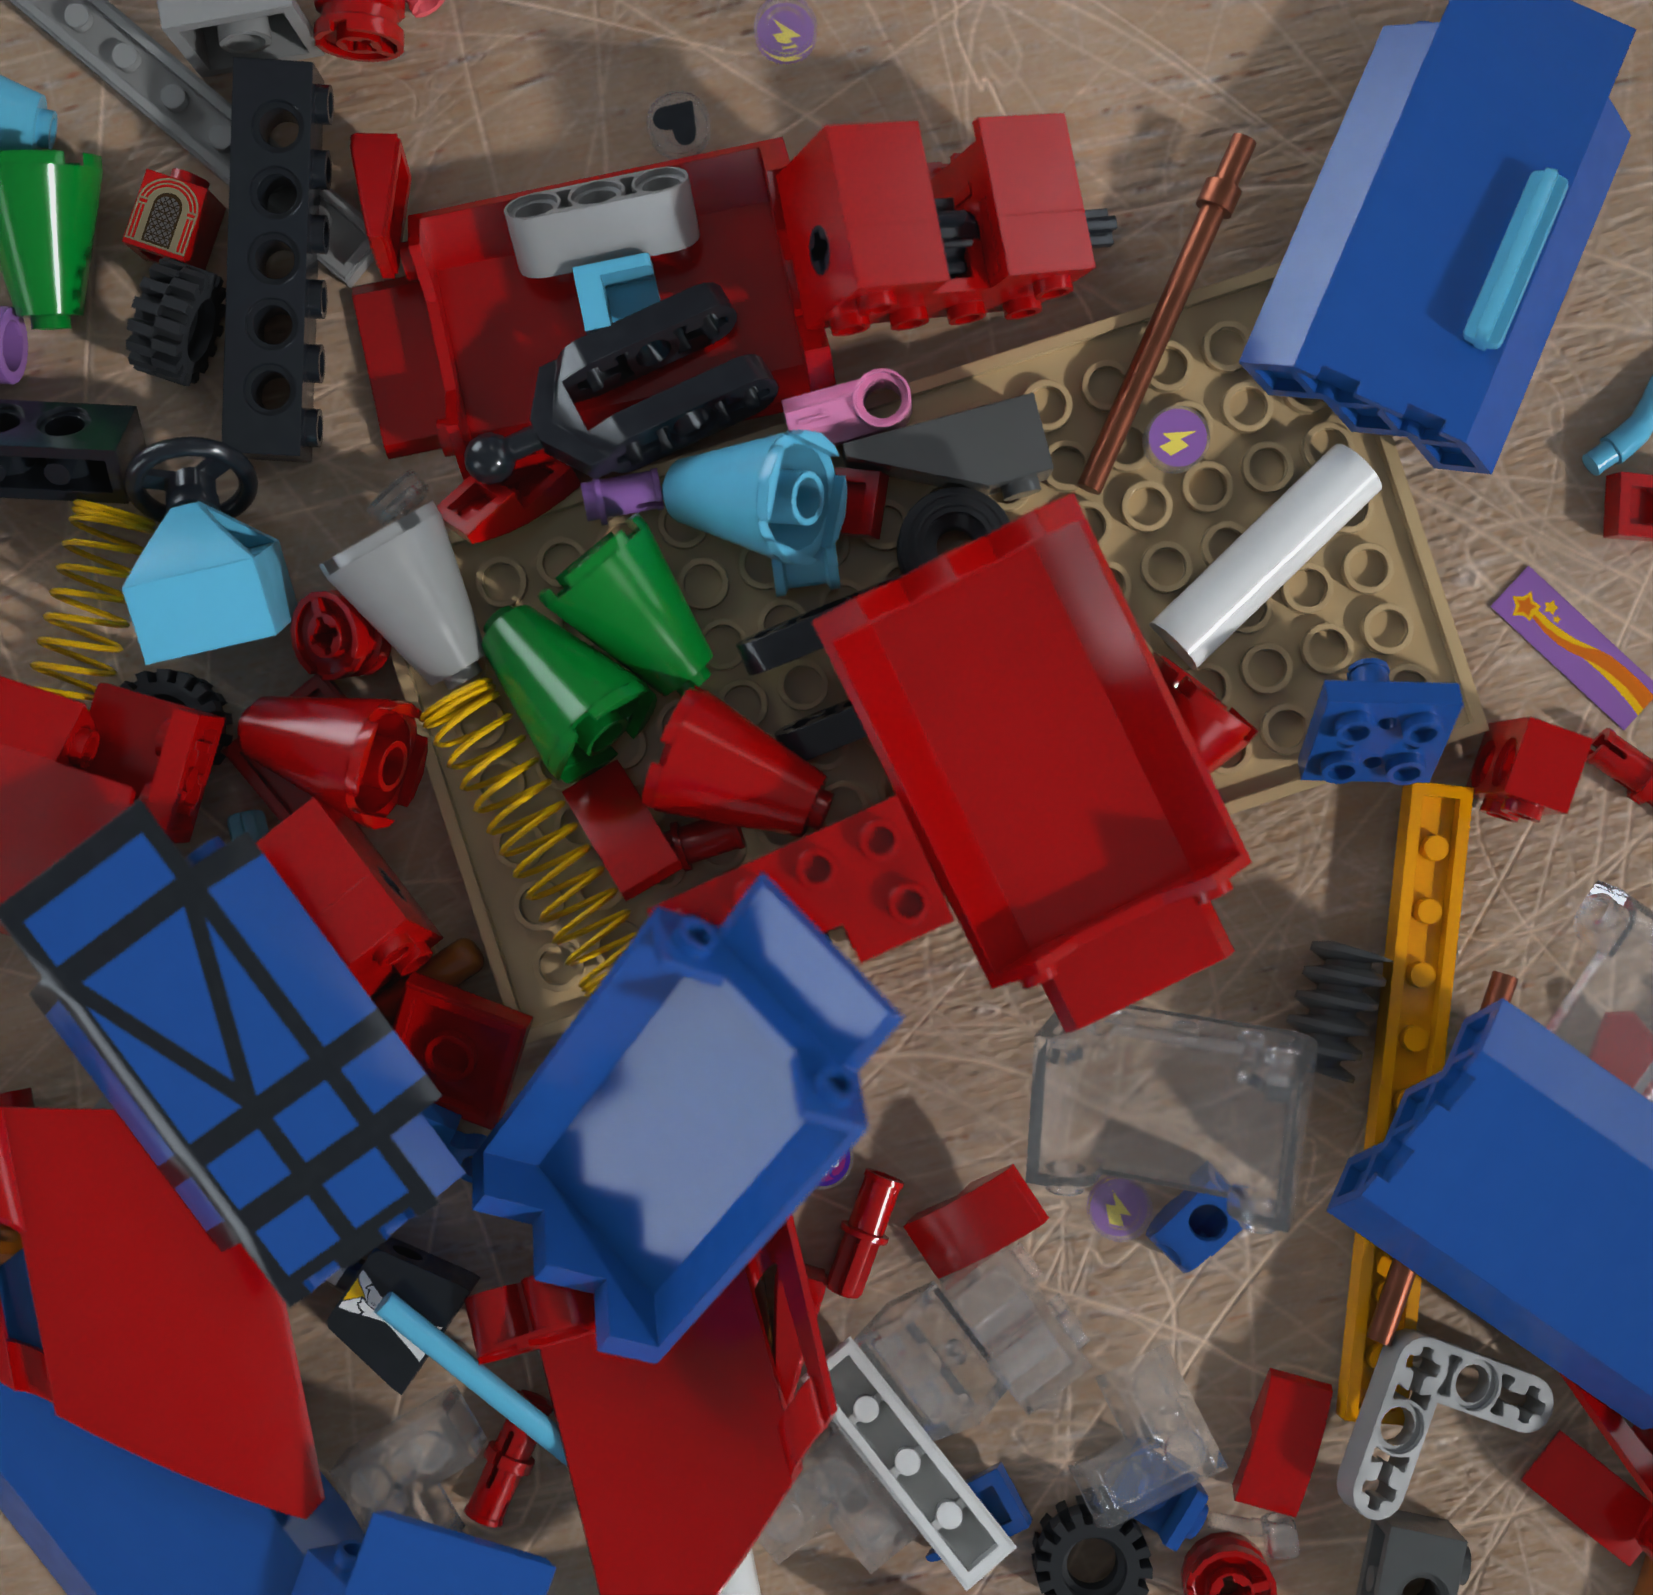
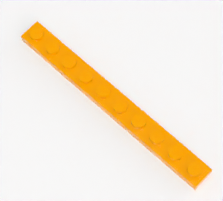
M1414 783L1402 786L1384 954L1385 958L1391 959L1393 962L1383 963L1382 976L1387 979L1385 987H1381L1363 1151L1384 1141L1405 1089L1443 1071L1445 1066L1474 788L1437 783ZM1356 1231L1354 1235L1335 1412L1344 1421L1353 1422L1357 1420L1377 1360L1384 1345L1366 1337L1393 1259L1392 1256ZM1418 1274L1415 1276L1397 1331L1405 1328L1417 1329L1422 1277ZM1411 1354L1407 1359V1367H1413L1414 1356ZM1397 1385L1395 1392L1409 1399L1410 1390ZM1402 1408L1390 1409L1384 1415L1381 1424L1404 1426L1405 1417Z

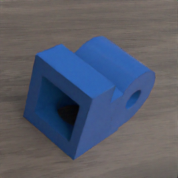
M1209 1161L1190 1178L1191 1184L1160 1210L1146 1231V1236L1183 1273H1188L1197 1268L1207 1258L1217 1253L1251 1222L1247 1199Z

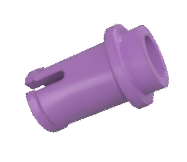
M657 468L600 480L599 478H592L593 481L580 483L588 522L601 520V525L603 526L608 525L607 518L655 509L664 510Z

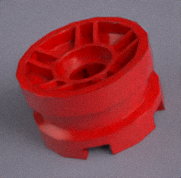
M314 0L316 11L321 16L314 22L313 39H315V46L323 52L338 58L362 62L389 61L400 57L404 53V30L398 25L405 18V0Z
M338 590L311 592L300 600L293 612L290 628L293 650L302 667L309 674L321 675L322 681L371 675L381 669L390 656L391 644Z
M1229 1531L1211 1533L1196 1541L1185 1555L1181 1568L1182 1589L1185 1595H1277L1276 1581L1259 1547L1245 1536ZM1231 1576L1233 1582L1239 1584L1237 1589L1231 1593L1220 1592L1224 1586L1223 1578Z

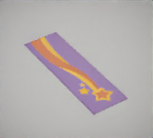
M1529 565L1490 606L1623 731L1653 700V680Z

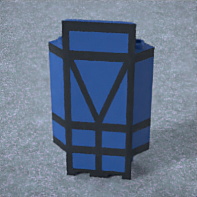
M139 799L0 905V922L42 977L30 992V997L221 1252L241 1243L289 1308L311 1294L340 1268L344 1271L384 1243L394 1231L409 1219L416 1216L419 1218L438 1205L440 1202L436 1197L466 1174L421 1113L442 1097L441 1093L248 832L243 833L226 845L217 836L184 858L142 800Z

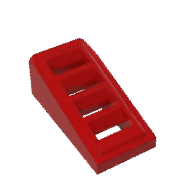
M354 133L350 136L351 143L349 146L367 238L382 278L395 279V275L398 274L399 243L403 242L412 180L401 138H398L397 134Z
M804 1263L816 1317H818L827 1287V1274L823 1268ZM776 1266L773 1360L787 1407L794 1397L804 1358L778 1266Z

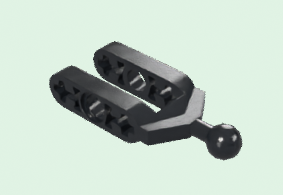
M704 282L611 323V326L600 328L576 339L560 352L556 360L540 366L530 416L532 425L506 437L492 432L476 436L468 443L464 452L466 470L478 482L489 485L500 483L511 476L517 460L543 449L546 454L594 479L600 478L612 471L618 473L631 472L756 415L774 401L778 394L779 386L761 356L745 354L623 409L589 431L587 430L574 403L601 396L724 338L733 329L737 322V313L722 287L714 282Z
M910 572L871 585L769 627L738 642L736 647L748 675L763 673L824 648L812 623L813 620L857 596L899 579ZM850 699L796 720L774 733L776 740L805 761L867 737Z

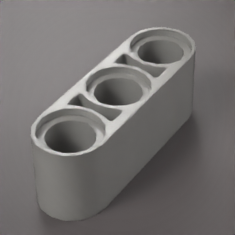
M659 167L535 192L512 200L504 209L519 271L528 278H547L572 273V267L639 253H649L651 257L675 252L693 245L700 237L689 175L685 169L679 167Z

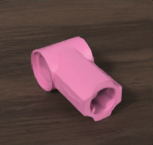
M887 368L873 369L865 373L860 379L781 400L789 431L801 429L820 432L835 446L903 428L909 423L912 414L911 389L906 379L898 372ZM880 388H888L895 391L902 401L897 412L888 418L874 417L865 409L867 397L873 391Z

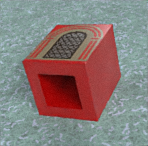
M173 168L170 176L146 169L122 242L144 260L159 264V259L165 257L206 270L226 207L208 190L210 183L198 175L178 168Z

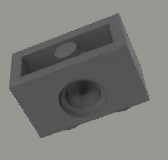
M1397 1510L1388 1518L1371 1520L1356 1595H1402L1406 1584L1415 1578H1426L1423 1589L1417 1595H1457L1459 1585H1465L1470 1575L1471 1552L1467 1546L1468 1541L1445 1519Z

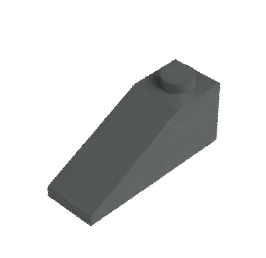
M1034 392L843 443L842 451L846 468L881 471L889 477L943 488L966 487L980 491L987 496L1002 492L1004 501L1020 499L1041 491L1040 481L1047 480L1054 470Z

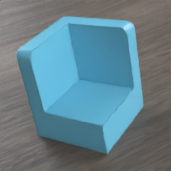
M639 253L572 267L587 334L600 328L611 326V323L660 301L654 267L649 253Z

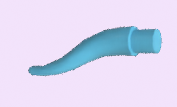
M1653 375L1649 379L1645 391L1632 415L1615 430L1600 438V444L1582 456L1585 467L1593 475H1600L1615 463H1623L1645 444L1653 433Z

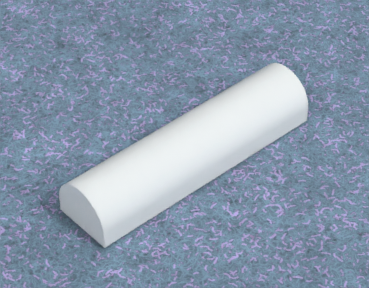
M1335 444L1175 598L1149 626L1192 670H1196L1382 490V483L1376 472L1354 450L1343 444Z
M849 1336L826 1355L837 1404V1411L832 1420L956 1579L968 1591L1014 1551L1017 1546L856 1342ZM806 1372L800 1378L803 1383L809 1378L808 1373Z

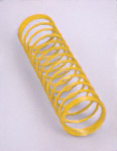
M76 499L73 501L75 506L71 507L72 511L76 514L69 516L68 520L70 523L85 532L115 544L83 539H65L62 541V545L79 556L115 570L71 563H60L55 568L66 577L112 595L68 588H52L49 590V593L52 597L64 603L109 620L56 612H47L42 617L53 625L106 645L52 637H39L36 639V642L44 648L102 670L34 661L29 665L37 672L95 693L96 686L53 670L103 677L117 675L116 670L107 664L56 645L113 653L123 651V647L113 640L60 620L114 628H127L130 624L121 617L64 595L127 603L122 591L87 579L68 570L127 579L132 569L88 553L73 545L141 555L145 548L94 529L77 520L105 523L148 534L155 531L153 527L157 524L149 518L128 511ZM33 686L68 698L92 701L94 694Z
M487 677L478 679L434 703L421 714L419 722H423L422 727L428 729L447 723L435 736L433 745L436 747L445 748L463 743L449 757L446 765L447 768L453 770L463 769L479 763L462 779L459 789L468 792L494 784L478 798L472 811L486 813L511 804L488 824L487 834H502L527 824L502 845L499 855L504 857L514 856L545 843L515 868L512 877L518 879L526 878L563 862L531 887L525 899L531 901L538 900L578 883L549 905L541 913L538 921L550 922L596 902L556 933L552 943L559 945L612 922L567 958L565 965H578L627 943L581 979L578 987L581 988L582 992H585L584 997L589 998L610 970L600 976H595L620 958L639 931L580 956L630 917L631 910L625 909L564 936L617 895L618 888L615 887L549 915L562 903L604 872L605 866H597L554 887L536 893L552 878L591 850L592 844L582 845L549 862L521 872L537 857L576 830L579 825L578 822H572L537 840L508 850L523 835L564 807L566 801L560 800L523 819L493 829L508 814L551 785L553 779L547 778L511 797L485 807H480L486 799L502 786L538 763L540 757L535 756L497 776L465 786L483 768L508 750L525 741L527 736L522 734L483 755L461 763L452 764L468 747L496 727L513 718V713H507L469 734L449 741L439 742L458 722L500 696V692L495 691L496 685L492 684L493 679Z

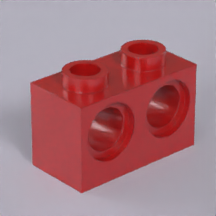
M1531 716L1488 723L1490 730L1484 732L1466 787L1474 788L1473 798L1483 801L1480 811L1489 816L1513 823H1518L1519 818L1539 823L1542 815L1568 814L1593 738Z

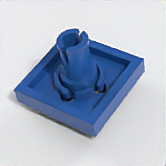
M1364 658L1351 664L1348 668L1349 672H1347V681H1324L1298 757L1300 780L1326 781L1332 784H1344L1351 781L1391 782L1395 785L1430 783L1464 705L1459 683L1390 682L1389 666L1385 661L1378 658Z

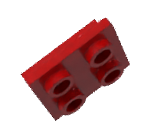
M99 683L89 711L100 736L99 746L95 758L86 769L80 768V770L132 786L136 792L135 802L139 799L142 800L173 843L190 842L226 718L110 683Z

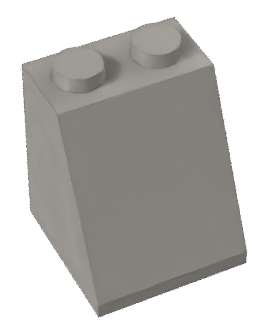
M157 0L162 30L202 78L233 72V57L297 61L325 55L322 50L315 46L313 27L296 0Z

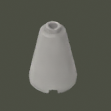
M433 500L319 565L325 578L430 686L443 681L448 690H451L482 671L477 662L478 659L485 655L481 646L482 636L441 512H439Z

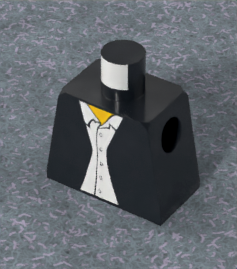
M389 1237L371 1252L366 1261L361 1258L344 1271L340 1268L324 1281L343 1294L328 1317L326 1324L393 1390L402 1395L429 1356L374 1313L379 1302L387 1293L392 1291L445 1333L464 1304V1299L470 1295L481 1277L401 1240Z

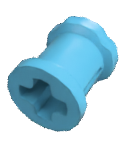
M836 544L831 549L821 548L813 557L819 561L812 565H789L771 558L776 597L786 596L788 589L822 584H827L831 590L841 589Z

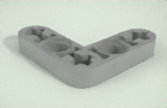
M1407 1328L1396 1331L1392 1345H1383L1341 1462L1336 1482L1339 1496L1345 1504L1368 1519L1382 1520L1390 1517L1399 1509L1404 1500L1437 1403L1518 1432L1531 1433L1541 1429L1552 1415L1554 1398L1551 1388L1547 1382L1521 1368L1432 1335ZM1410 1354L1423 1357L1419 1368L1406 1366ZM1474 1364L1478 1369V1384L1472 1393L1460 1397L1456 1390L1457 1377L1466 1366ZM1397 1385L1406 1390L1413 1391L1411 1398L1408 1399L1395 1392ZM1501 1387L1520 1395L1526 1394L1524 1405H1512L1498 1398ZM1401 1407L1405 1417L1404 1426L1397 1436L1386 1440L1381 1435V1421L1390 1409ZM1375 1447L1390 1455L1388 1462L1379 1456H1373ZM1366 1480H1379V1486L1376 1491H1362Z

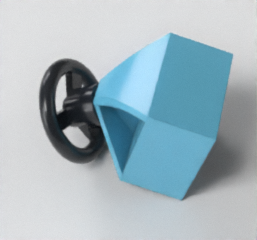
M203 437L170 438L156 442L140 451L126 468L124 488L133 506L145 516L159 522L160 525L122 586V591L145 664H154L277 635L292 621L293 612L298 603L279 540L235 519L252 504L257 494L258 477L252 463L234 447ZM173 458H205L195 467H185L177 471L152 469L156 465ZM231 469L238 478V488L232 497L220 504L219 496L216 493V479ZM146 489L165 491L166 504L154 499Z

